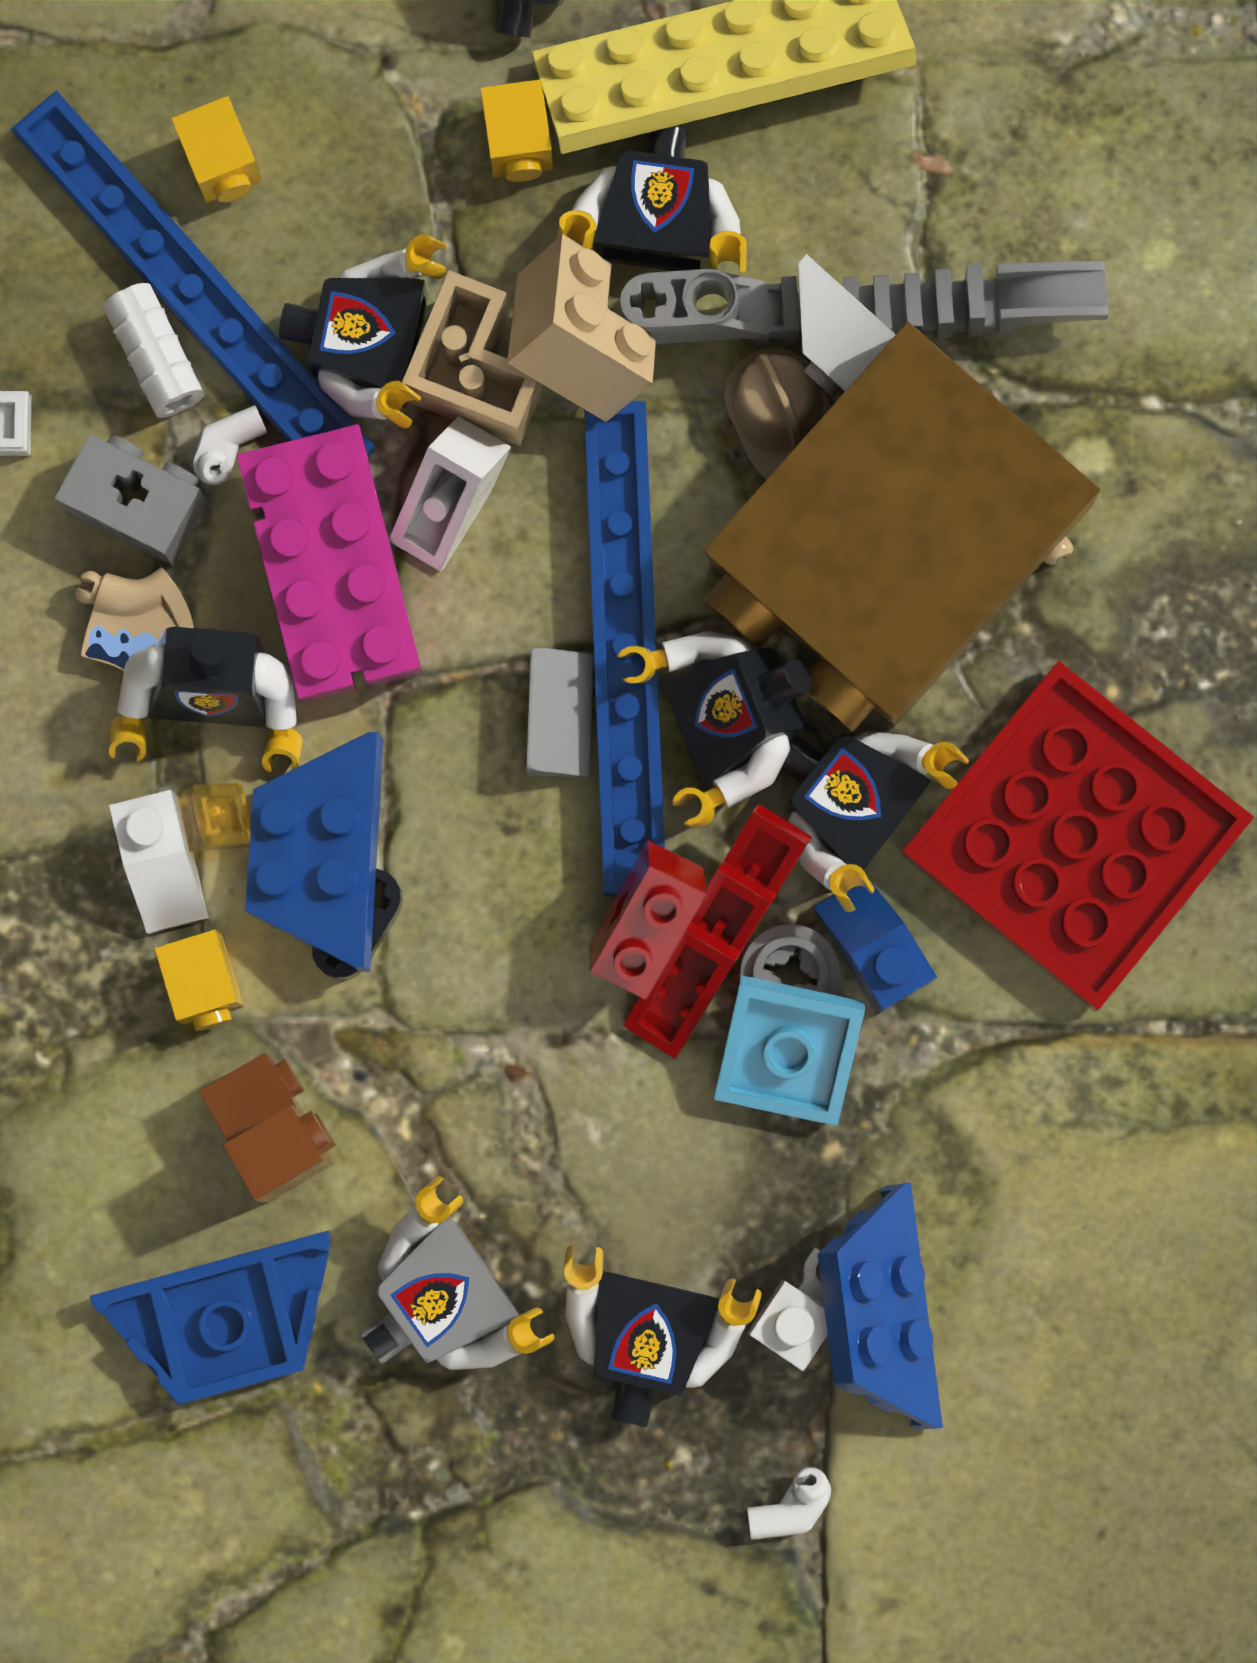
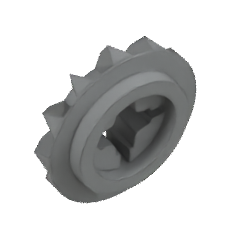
M785 924L764 931L752 941L742 959L740 977L743 975L781 984L780 978L772 975V971L763 969L764 965L774 967V965L785 966L789 958L793 957L795 949L801 950L798 958L801 961L799 971L808 975V979L817 981L816 986L806 983V985L795 984L794 987L836 995L840 985L841 970L833 947L822 935L805 926Z

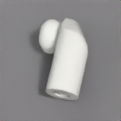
M255 405L211 423L203 429L193 458L194 472L201 481L209 485H219L227 481L231 475L239 445L267 433Z
M814 1467L801 1469L796 1473L792 1484L779 1504L748 1507L747 1513L751 1540L798 1535L810 1531L830 1500L831 1486L826 1475Z

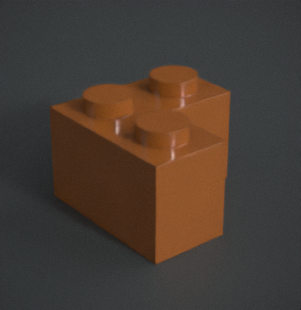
M264 1052L198 1091L226 1138L227 1142L223 1146L255 1201L269 1203L334 1164L327 1151L335 1147L336 1143L319 1114H314L312 1111L305 1114L295 1096L304 1092V1088L286 1059L276 1064L272 1056Z

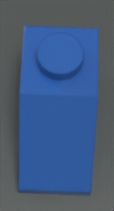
M871 882L874 887L872 894L863 886H856L848 891L847 896L856 908L852 912L843 910L835 895L814 906L813 910L878 1015L927 986L937 976L903 920Z

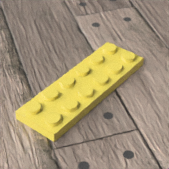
M734 0L532 51L534 68L538 80H542L545 104L561 154L916 65V47L897 0Z

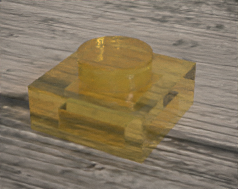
M242 782L191 785L178 791L189 852L238 849L250 844L251 827Z

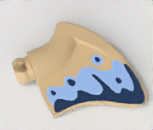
M162 567L139 580L127 579L110 573L101 576L94 571H86L80 578L82 581L80 587H77L75 596L80 603L93 605V611L82 646V658L100 662L124 672L125 664L130 656L151 645H158L166 628H194L184 597Z

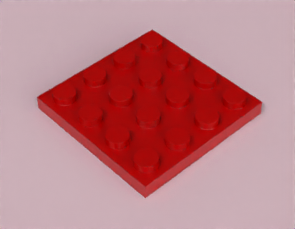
M1058 660L900 854L1096 1012L1133 969L1253 820L1254 816Z

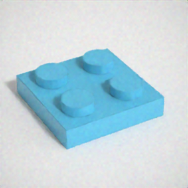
M741 975L715 1088L714 1100L838 1126L865 1013V1001Z

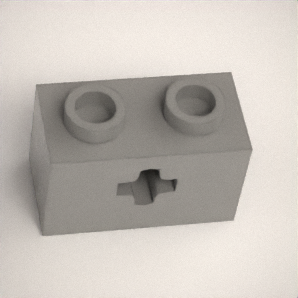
M89 433L54 499L65 513L174 566L207 504L200 488L196 487L199 479L173 463L165 462L163 468L160 469L142 460L141 457L144 451L119 436L111 434L106 442ZM142 486L147 494L144 502L133 498L127 504L122 496L125 489L136 492Z

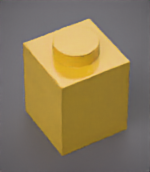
M542 80L482 87L481 96L493 178L505 176L506 180L511 182H524L540 177L542 171L553 170L552 148Z
M229 96L171 118L206 203L216 199L219 202L237 200L248 194L253 184L262 181L256 161Z
M216 929L154 948L177 1022L183 1025L193 1022L195 1031L207 1030L232 1021L230 1011L244 1007L224 937Z

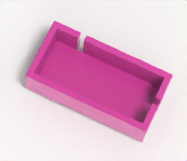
M359 424L236 454L250 510L256 518L265 516V519L254 521L253 523L298 699L306 703L357 690L355 678L351 673L363 671L365 681L369 686L423 673Z

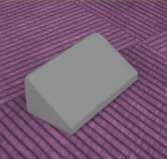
M531 647L526 767L528 776L590 778L593 654Z

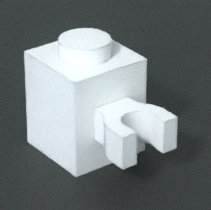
M813 1248L805 1260L803 1279L798 1289L788 1282L781 1280L747 1331L750 1336L802 1371L805 1370L828 1335L822 1286L816 1276V1267L819 1264L817 1254L820 1252L817 1248Z

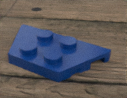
M368 732L253 789L245 911L252 917L294 936L297 940L314 949L321 950L347 963L351 968L359 972H370L383 756V738L378 732Z
M911 1183L887 1185L880 1191L883 1199L872 1210L859 1212L846 1225L844 1234L841 1237L833 1238L817 1254L834 1385L853 1395H864L869 1404L884 1412H899L911 1419L910 1426L917 1430L942 1428L932 1348L933 1334L929 1325L924 1286L925 1272L921 1263Z
M324 1231L90 1295L91 1304L99 1314L105 1316L124 1338L125 1344L142 1363H145L157 1376L158 1382L178 1405L303 1371L306 1367L332 1243L330 1231Z

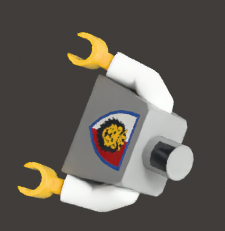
M438 1176L419 1191L415 1204L393 1227L377 1266L382 1283L375 1291L390 1312L360 1333L371 1352L381 1364H384L412 1343L426 1363L437 1360L449 1370L492 1368L522 1353H533L550 1344L554 1340L553 1333L544 1338H538L530 1327L531 1319L543 1313L542 1309L533 1308L521 1314L454 1218L450 1217L461 1207L463 1203L462 1196L459 1195L449 1205L442 1203L436 1195V1187L444 1178Z

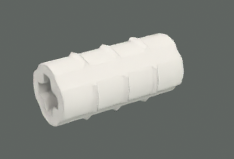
M149 283L132 285L113 294L104 302L103 309L114 330L113 333L116 334V340H119L127 356L126 359L129 361V366L133 368L140 383L139 386L142 388V393H145L156 417L165 418L173 416L198 403L204 397L203 390L193 372L191 362L187 360L178 341V335L174 333L167 319L165 308L161 307Z

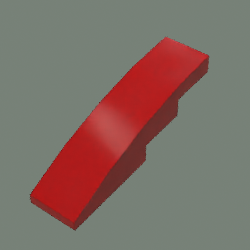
M757 805L724 861L707 885L705 898L648 998L645 1000L639 997L623 1024L624 1028L672 1058H677L812 839V836L762 805Z

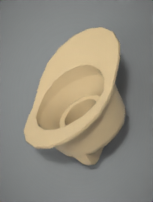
M778 348L754 351L738 361L727 377L724 392L728 415L745 453L758 474L765 479L769 478L832 407L825 390L804 372L809 362L791 350Z

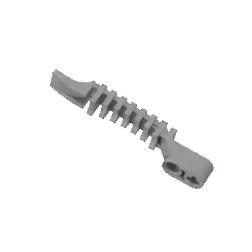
M1105 262L997 264L995 279L984 280L981 263L967 264L963 281H951V269H936L934 282L920 283V272L904 273L903 284H889V275L873 276V285L858 286V276L843 277L842 286L895 334L908 321L922 334H936L937 338H952V333L967 332V337L982 336L983 331H998L999 334L1035 324L1107 320L1108 318ZM714 269L653 272L635 276L626 283L621 291L620 305L623 318L630 323L639 325L648 334L655 337L656 344L745 338L754 340V347L769 346V338L784 341L785 346L800 345V303L796 276L781 277V283L766 284V281ZM716 294L725 298L728 305L720 314L707 316L696 310L695 305L697 301L705 295ZM656 300L655 317L643 318L644 301Z

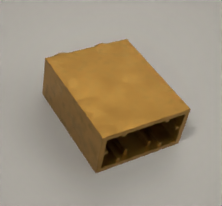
M908 321L703 550L711 565L724 575L703 600L757 649H760L781 626L814 655L817 660L808 669L812 679V687L807 694L850 732H853L873 709L895 727L1054 548L1092 508L1100 488Z

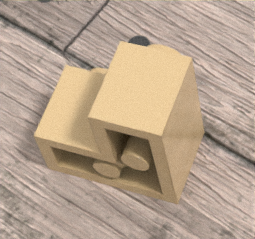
M561 234L517 274L507 363L607 422L653 384L656 338L648 334L639 325L630 323L608 309L611 264L602 259L595 251L582 247L569 237Z
M449 270L402 383L421 396L420 402L410 400L408 403L451 420H455L460 416L492 436L520 446L543 392V387L538 381L507 363L508 358L493 353L509 315L507 292Z

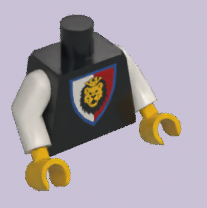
M679 126L652 131L648 153L636 151L622 152L618 165L603 168L577 198L572 210L564 213L559 220L556 239L561 234H564L570 239L583 244L582 247L592 249L594 240V251L609 263L668 271L699 269L718 270L719 263L733 261L739 265V273H745L747 268V242L741 235L740 220L724 186L720 182L709 178L708 163L702 160L684 158L688 132Z
M427 234L415 236L409 242L406 249L385 254L348 268L341 273L339 278L325 279L318 309L290 303L284 304L280 319L279 339L311 345L309 365L313 375L318 378L320 388L353 417L389 419L403 429L409 428L412 424V420L400 412V409H407V404L410 400L420 402L421 396L402 383L421 338L428 302L425 280L416 278L420 277L421 273L432 279H441L446 274L445 266L430 261L435 251L446 249V244Z
M169 627L165 629L158 645H151L136 652L126 662L117 711L121 716L113 719L109 725V755L111 758H115L116 746L123 742H131L136 744V762L144 759L146 755V725L141 718L147 716L152 719L254 727L267 726L272 730L267 735L262 756L264 769L268 772L272 771L274 754L288 756L292 761V770L299 766L303 739L296 730L292 729L297 724L295 685L292 672L284 663L265 653L257 635L212 628Z
M705 631L662 642V649L650 651L642 646H628L619 652L617 658L628 657L638 653L645 660V669L641 675L622 679L631 684L645 683L651 680L657 669L668 668L669 673L661 676L660 679L703 786L713 784L715 786L706 792L696 788H685L674 796L672 805L675 807H681L695 798H699L702 803L700 813L683 824L690 828L700 829L706 827L712 822L716 807L724 803L729 808L774 783L790 751L789 741L800 733L804 726V718L796 698L810 691L812 679L807 667L800 660L791 658L781 663L777 652L771 647L752 650L744 638L712 631Z
M860 731L852 737L842 733L827 753L823 755L796 735L789 741L790 751L781 770L801 784L787 804L786 809L790 814L788 822L812 836V839L799 858L801 867L828 890L833 892L843 910L847 912L854 911L856 908L847 896L848 891L853 887L863 886L867 888L869 893L872 894L874 892V887L864 870L932 782L925 775L930 774L944 788L952 789L958 782L949 774L943 772L944 767L954 760L968 764V758L950 742H940L932 745L906 735Z
M574 1246L567 1247L565 1252L564 1276L567 1280L565 1318L578 1356L587 1364L594 1366V1376L618 1381L610 1419L632 1425L648 1426L655 1391L682 1396L685 1387L695 1388L703 1386L732 1357L746 1324L755 1317L762 1293L759 1289H756L753 1299L749 1302L743 1303L735 1300L731 1295L736 1282L735 1279H729L725 1283L721 1297L718 1298L603 1271L604 1254L600 1247H596L595 1261L589 1265H581L574 1261Z

